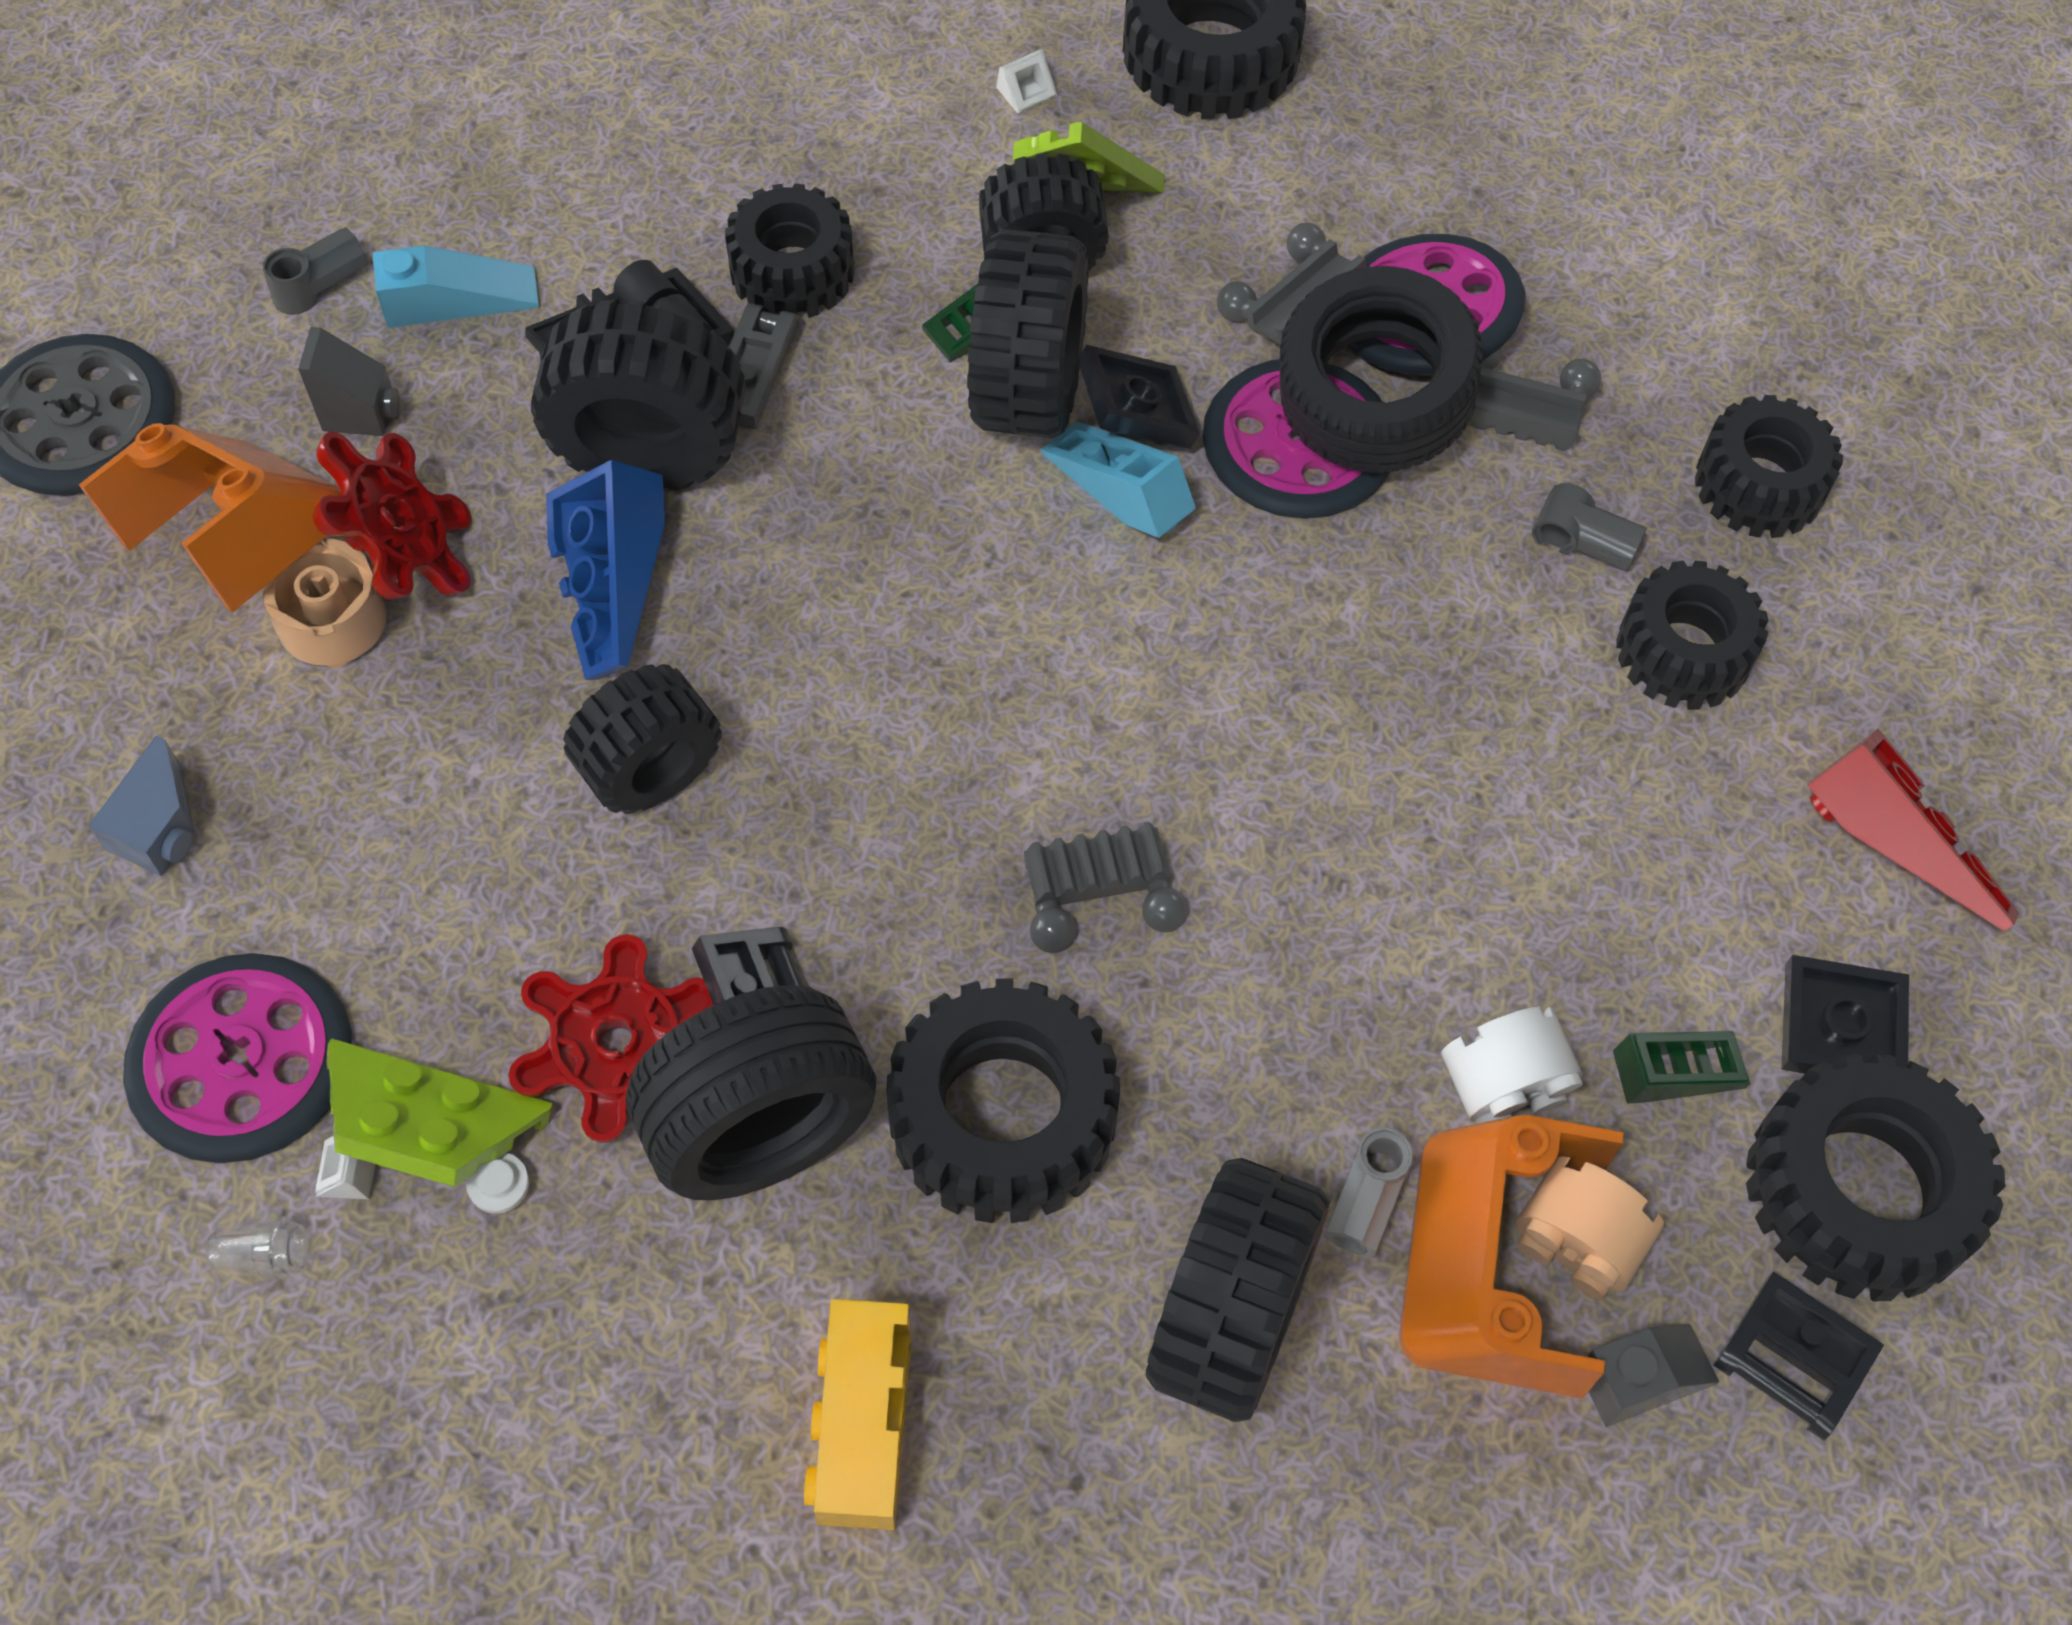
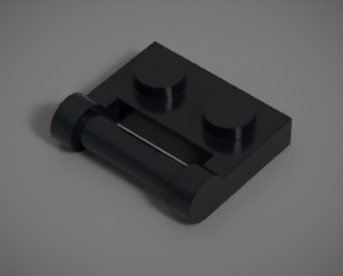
M784 927L699 936L691 948L713 1005L739 994L773 987V981L764 961L767 959L778 986H803L789 952L793 944L787 929Z
M1772 1272L1722 1348L1713 1366L1727 1376L1734 1372L1808 1422L1807 1430L1825 1441L1841 1420L1884 1344L1780 1275ZM1753 1341H1758L1828 1388L1830 1392L1824 1402L1749 1353L1748 1349Z

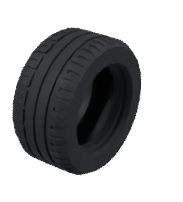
M1391 266L1363 267L1336 275L1316 286L1293 309L1291 317L1288 318L1283 329L1280 344L1281 405L1283 406V412L1287 417L1289 426L1293 427L1292 431L1300 437L1304 445H1308L1310 450L1318 453L1323 459H1328L1331 463L1356 471L1383 473L1386 471L1406 470L1412 468V466L1424 464L1425 461L1435 458V455L1443 453L1445 448H1449L1454 443V440L1462 435V431L1466 429L1468 420L1471 419L1475 409L1483 348L1481 334L1478 331L1479 327L1474 320L1472 312L1468 310V306L1450 288L1442 285V283L1430 276L1408 268ZM1368 338L1396 339L1415 347L1431 363L1435 374L1429 384L1412 396L1386 403L1363 401L1342 392L1327 377L1324 368L1332 355L1348 344Z
M783 985L746 992L714 1004L686 1019L666 1033L646 1051L635 1066L625 1100L629 1116L659 1182L667 1189L692 1200H720L748 1194L783 1181L812 1166L837 1149L866 1120L874 1104L877 1078L850 1022L834 998L811 987Z

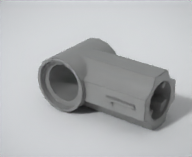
M1381 1127L1366 1133L1360 1141L1353 1164L1324 1235L1326 1239L1332 1241L1336 1246L1358 1255L1373 1258L1376 1255L1399 1192L1412 1164L1413 1151L1411 1143L1404 1134L1396 1129ZM1374 1153L1386 1154L1396 1163L1397 1169L1389 1173L1378 1172L1368 1163L1367 1157Z

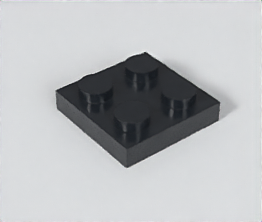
M1086 345L1078 362L1100 429L1107 430L1115 435L1125 434L1152 440L1160 445L1170 444L1188 449L1192 448L1200 432L1176 366Z
M1792 955L1785 964L1781 1070L1805 1074L1808 1069L1821 1062L1832 1065L1839 1056L1850 1054L1861 1055L1864 1063L1875 1053L1895 1057V1065L1905 1067L1908 1064L1909 974Z

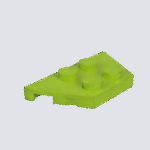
M1083 122L1070 124L1068 138L1058 139V132L1050 130L1040 133L1036 137H1027L1014 141L1012 158L1014 163V159L1023 156L1029 159L1036 157V154L1047 153V157H1055L1057 154L1068 156L1069 161L1078 159L1084 162L1086 170L1093 169L1098 175V182H1101L1103 190L1163 193L1165 174Z
M332 1038L328 1043L327 1069H329L331 1113L334 1117L333 1136L335 1152L455 1187L477 1173V1169L483 1163L497 1160L512 1150L515 1137L532 1126L539 1131L544 1129L549 1124L552 1116V1102L535 1097L522 1096L511 1090Z

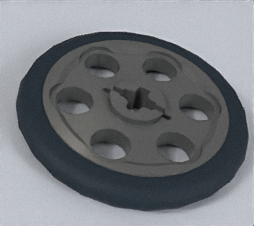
M79 334L62 336L37 344L15 356L0 369V476L17 487L38 494L66 496L84 493L79 484L131 445L142 429L156 423L163 425L172 424L175 413V391L168 372L153 355L136 344L109 335ZM105 366L109 368L106 375L98 380L89 381L83 379L86 372L94 367ZM43 378L57 379L55 385L47 391H31L32 386ZM131 394L141 396L139 402L131 408H115V404L123 396ZM79 407H83L84 411L79 412ZM67 413L72 414L70 418L66 417ZM22 418L35 419L34 425L27 431L21 433L10 432L12 424ZM106 435H118L121 437L119 442L110 449L97 450L94 448L96 442ZM57 446L67 448L66 454L57 461L44 462L41 460L42 455L50 448Z

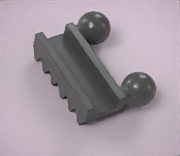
M1301 223L1290 231L1287 237V249L1291 257L1301 262V264L1260 299L1257 300L1254 290L1248 284L1240 281L1230 282L1220 290L1217 297V307L1225 319L1232 322H1241L1247 319L1249 327L1280 345L1283 329L1288 318L1291 317V313L1297 307V304L1310 291L1336 275L1367 267L1366 259L1360 255L1352 261L1339 255L1337 243L1330 239L1326 242L1322 229L1313 223Z
M1499 349L1482 361L1475 409L1468 422H1474L1476 428L1482 430L1487 429L1489 426L1494 427L1496 433L1506 435L1509 431L1514 432L1516 439L1523 441L1528 437H1533L1536 444L1542 446L1552 442L1555 443L1556 449L1566 451L1569 447H1573L1586 399L1594 395L1601 384V373L1595 363L1588 359L1570 361L1562 369L1560 374L1561 387L1493 370L1501 360L1502 349Z
M1145 822L1137 831H1132L1128 826H1123L1114 835H1110L1106 830H1100L1092 839H1088L1084 834H1078L1070 843H1065L1062 838H1055L1051 845L1043 847L1039 842H1033L1024 851L1025 867L1028 869L1034 895L1033 901L1037 911L1031 922L1030 936L1033 943L1044 952L1058 953L1066 950L1073 943L1076 935V926L1073 918L1066 911L1060 909L1059 905L1148 889L1149 894L1142 905V915L1149 927L1159 932H1172L1180 928L1186 920L1188 914L1186 900L1180 892L1170 886V873L1158 828L1154 827L1150 822Z

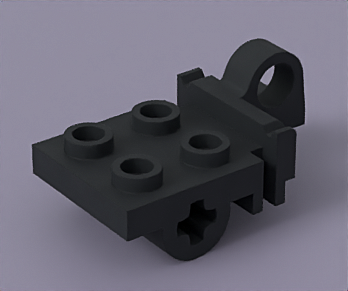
M638 260L624 268L614 283L613 293L605 295L599 287L592 290V302L582 293L577 295L575 308L525 327V337L540 353V361L546 338L561 319L570 316L572 312L581 307L589 305L594 309L599 302L615 300L617 304H626L629 300L645 301V306L659 308L661 304L675 308V314L685 318L691 315L702 321L706 331L714 330L724 339L727 347L730 346L734 336V329L677 267L662 273L650 260Z

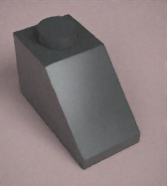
M310 327L298 370L322 431L384 436L388 419L397 418L400 406L398 389L392 388L385 366L326 330Z
M1691 1325L1648 1328L1595 1348L1587 1356L1589 1358L1605 1360L1604 1374L1589 1391L1605 1427L1719 1383Z

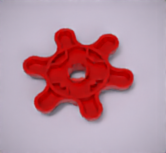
M328 432L322 436L316 449V457L321 466L335 479L341 496L328 495L318 502L313 513L314 524L322 534L329 537L343 536L351 548L368 553L373 565L372 583L378 594L389 600L406 597L413 591V571L424 575L441 594L451 596L462 594L468 590L471 585V577L464 564L450 551L446 541V534L465 530L470 525L471 515L469 509L460 498L453 494L436 495L424 487L415 473L416 455L412 445L401 435L388 433L381 438L376 449V460H372L361 455L352 443L338 432Z
M629 934L618 935L607 943L603 951L604 962L602 971L590 983L583 985L570 984L550 971H539L530 975L524 981L521 987L523 1003L530 1011L546 1018L550 1025V1034L541 1048L518 1057L510 1066L508 1073L510 1085L515 1092L522 1096H540L559 1086H572L580 1091L584 1097L581 1127L587 1137L600 1143L614 1141L625 1130L627 1124V1105L625 1099L629 1082L635 1066L646 1051L683 1021L713 1005L703 978L687 979L682 984L668 989L655 987L647 981L644 975L645 964L648 958L647 948L641 939ZM624 1028L631 1032L632 1038L629 1044L625 1046V1051L619 1053V1051L605 1050L600 1046V1040L604 1033L610 1029Z

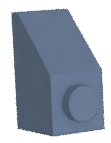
M155 736L88 826L104 850L159 876H163L171 863H178L187 855L192 844V834L195 830L181 766L166 740Z

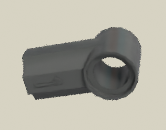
M344 227L301 251L294 248H281L271 252L263 261V272L276 309L285 314L295 315L311 309L318 299L319 292L368 266V260L356 236L347 227Z
M1560 483L1555 485L1550 491L1532 527V536L1535 542L1540 545L1544 541L1559 547V552L1562 554L1573 552L1576 549L1628 571L1647 527L1596 507L1593 497L1585 489L1570 483Z

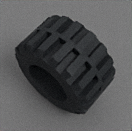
M1047 153L1036 154L1034 158L1027 159L1023 156L1014 159V164L1002 165L996 169L997 175L989 176L984 182L985 189L980 190L979 194L983 251H985L987 244L990 243L992 235L1005 229L1074 236L1086 246V254L1088 255L1087 270H1091L1096 265V259L1102 258L1105 254L1106 244L1109 243V233L1101 182H1098V175L1093 169L1086 170L1084 162L1078 159L1069 161L1066 155L1057 154L1055 157H1047Z
M794 183L793 187H783V184L772 185V190L765 191L761 188L752 192L753 199L743 198L737 204L738 212L730 213L727 220L728 227L725 228L732 285H735L736 294L741 300L747 298L748 303L764 306L765 312L778 314L782 310L792 313L806 311L808 318L819 315L818 306L822 304L827 310H830L837 305L836 295L844 298L849 291L848 282L852 283L854 278L852 229L846 210L840 209V202L833 196L825 198L823 190L816 187L812 190L805 189V184ZM787 247L804 248V250L793 253L776 252Z
M1764 395L1761 401L1751 396L1743 398L1741 405L1733 403L1728 406L1724 414L1719 415L1716 419L1696 466L1698 471L1695 475V487H1702L1699 498L1703 505L1713 502L1714 504L1710 511L1711 515L1717 520L1724 515L1730 518L1727 527L1737 532L1740 525L1750 527L1749 536L1760 538L1763 530H1769L1771 538L1783 537L1787 527L1792 534H1795L1803 529L1806 522L1810 525L1824 505L1843 464V455L1839 453L1842 444L1838 436L1830 435L1833 426L1828 420L1820 421L1816 417L1818 412L1810 406L1804 409L1797 406V400L1788 397L1786 402L1779 401L1776 395ZM1752 458L1769 460L1780 466L1785 472L1766 469L1757 464Z
M1684 560L1672 562L1669 570L1660 566L1652 571L1649 579L1644 577L1631 599L1616 638V648L1621 649L1618 656L1621 668L1632 666L1627 676L1630 682L1635 686L1643 681L1647 685L1643 694L1652 700L1657 693L1667 696L1664 704L1666 706L1676 708L1680 700H1686L1688 710H1700L1705 699L1711 708L1720 705L1726 695L1731 699L1737 694L1756 663L1769 632L1765 630L1769 622L1767 611L1759 610L1763 601L1757 592L1749 593L1746 590L1749 585L1747 581L1741 576L1733 579L1727 575L1729 569L1720 565L1715 570L1707 568V562L1695 560L1693 566H1687ZM1685 623L1693 625L1707 633L1715 644L1690 642L1678 635L1671 628L1670 624Z
M651 664L642 666L636 671L629 670L621 674L613 681L610 680L601 686V689L594 695L589 696L582 704L583 707L571 718L569 722L571 726L565 731L563 741L566 743L563 747L565 755L603 807H607L609 811L614 813L622 811L624 814H630L640 809L644 811L675 796L690 785L709 765V760L715 756L719 748L717 743L721 740L722 731L719 728L721 724L717 717L677 668L673 669L670 665L666 664L655 667Z

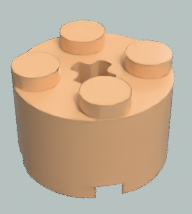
M327 538L322 539V544L312 547L262 588L263 601L282 645L292 656L309 664L340 668L366 653L378 641L385 628L388 612L383 597L378 594L373 586V572L364 554L351 548L345 541Z
M1557 1157L1516 1220V1226L1522 1235L1517 1243V1247L1522 1253L1539 1264L1547 1266L1554 1259L1573 1271L1574 1274L1570 1278L1571 1283L1592 1298L1603 1300L1608 1291L1623 1292L1664 1227V1220L1658 1213L1654 1220L1651 1221L1643 1212L1648 1200L1615 1175L1588 1162L1584 1163L1580 1171L1566 1168L1565 1166L1570 1157Z

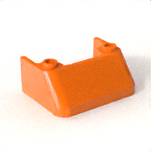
M161 423L152 424L142 429L131 445L79 484L115 536L129 551L211 486L215 487L212 498L221 512L181 544L224 606L232 613L326 537L314 524V510L323 497L328 495L341 496L339 489L335 485L250 442L177 425H163Z
M1517 1115L1441 1131L1428 1140L1420 1160L1399 1330L1401 1349L1411 1362L1419 1367L1581 1399L1586 1396L1604 1374L1605 1360L1540 1348L1542 1320L1535 1305L1520 1294L1494 1289L1506 1174L1526 1178L1540 1176L1552 1167L1557 1157L1561 1156L1570 1157L1565 1166L1566 1168L1580 1171L1584 1163L1588 1162L1606 1170L1623 1144L1624 1132L1533 1115Z

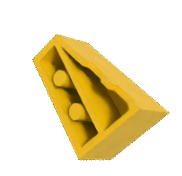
M830 1299L828 1337L821 1338L818 1354V1377H824L823 1400L814 1401L811 1420V1440L819 1441L817 1466H807L804 1485V1505L814 1506L817 1525L895 1530L912 1343L909 1304Z

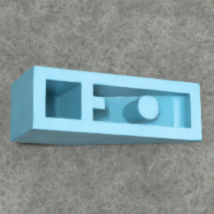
M425 245L373 252L375 288L388 328L539 308L535 268L532 265Z
M1078 421L1040 449L1046 458L1121 522L1157 538L1173 530L1178 522L1196 509L1178 456Z

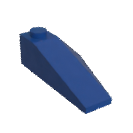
M610 460L546 493L547 539L551 557L564 556L569 571V577H564L559 582L562 597L574 596L579 607V611L573 618L571 630L585 680H598L628 667L665 526L663 475L615 460Z

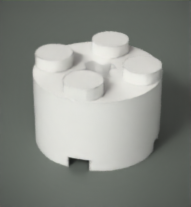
M1540 1006L1531 1007L1494 1019L1477 1027L1480 1035L1475 1038L1474 1043L1465 1047L1460 1036L1449 1043L1441 1052L1469 1120L1476 1122V1124L1512 1117V1112L1527 1105L1531 1106L1534 1114L1546 1112L1567 1102L1565 1094L1583 1085L1581 1080L1582 1071L1553 1007H1548L1544 1013H1542Z

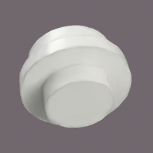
M510 1153L504 1154L497 1160L483 1163L477 1169V1173L466 1179V1190L471 1201L476 1207L488 1213L497 1214L512 1210L522 1202L529 1188V1175L524 1164Z

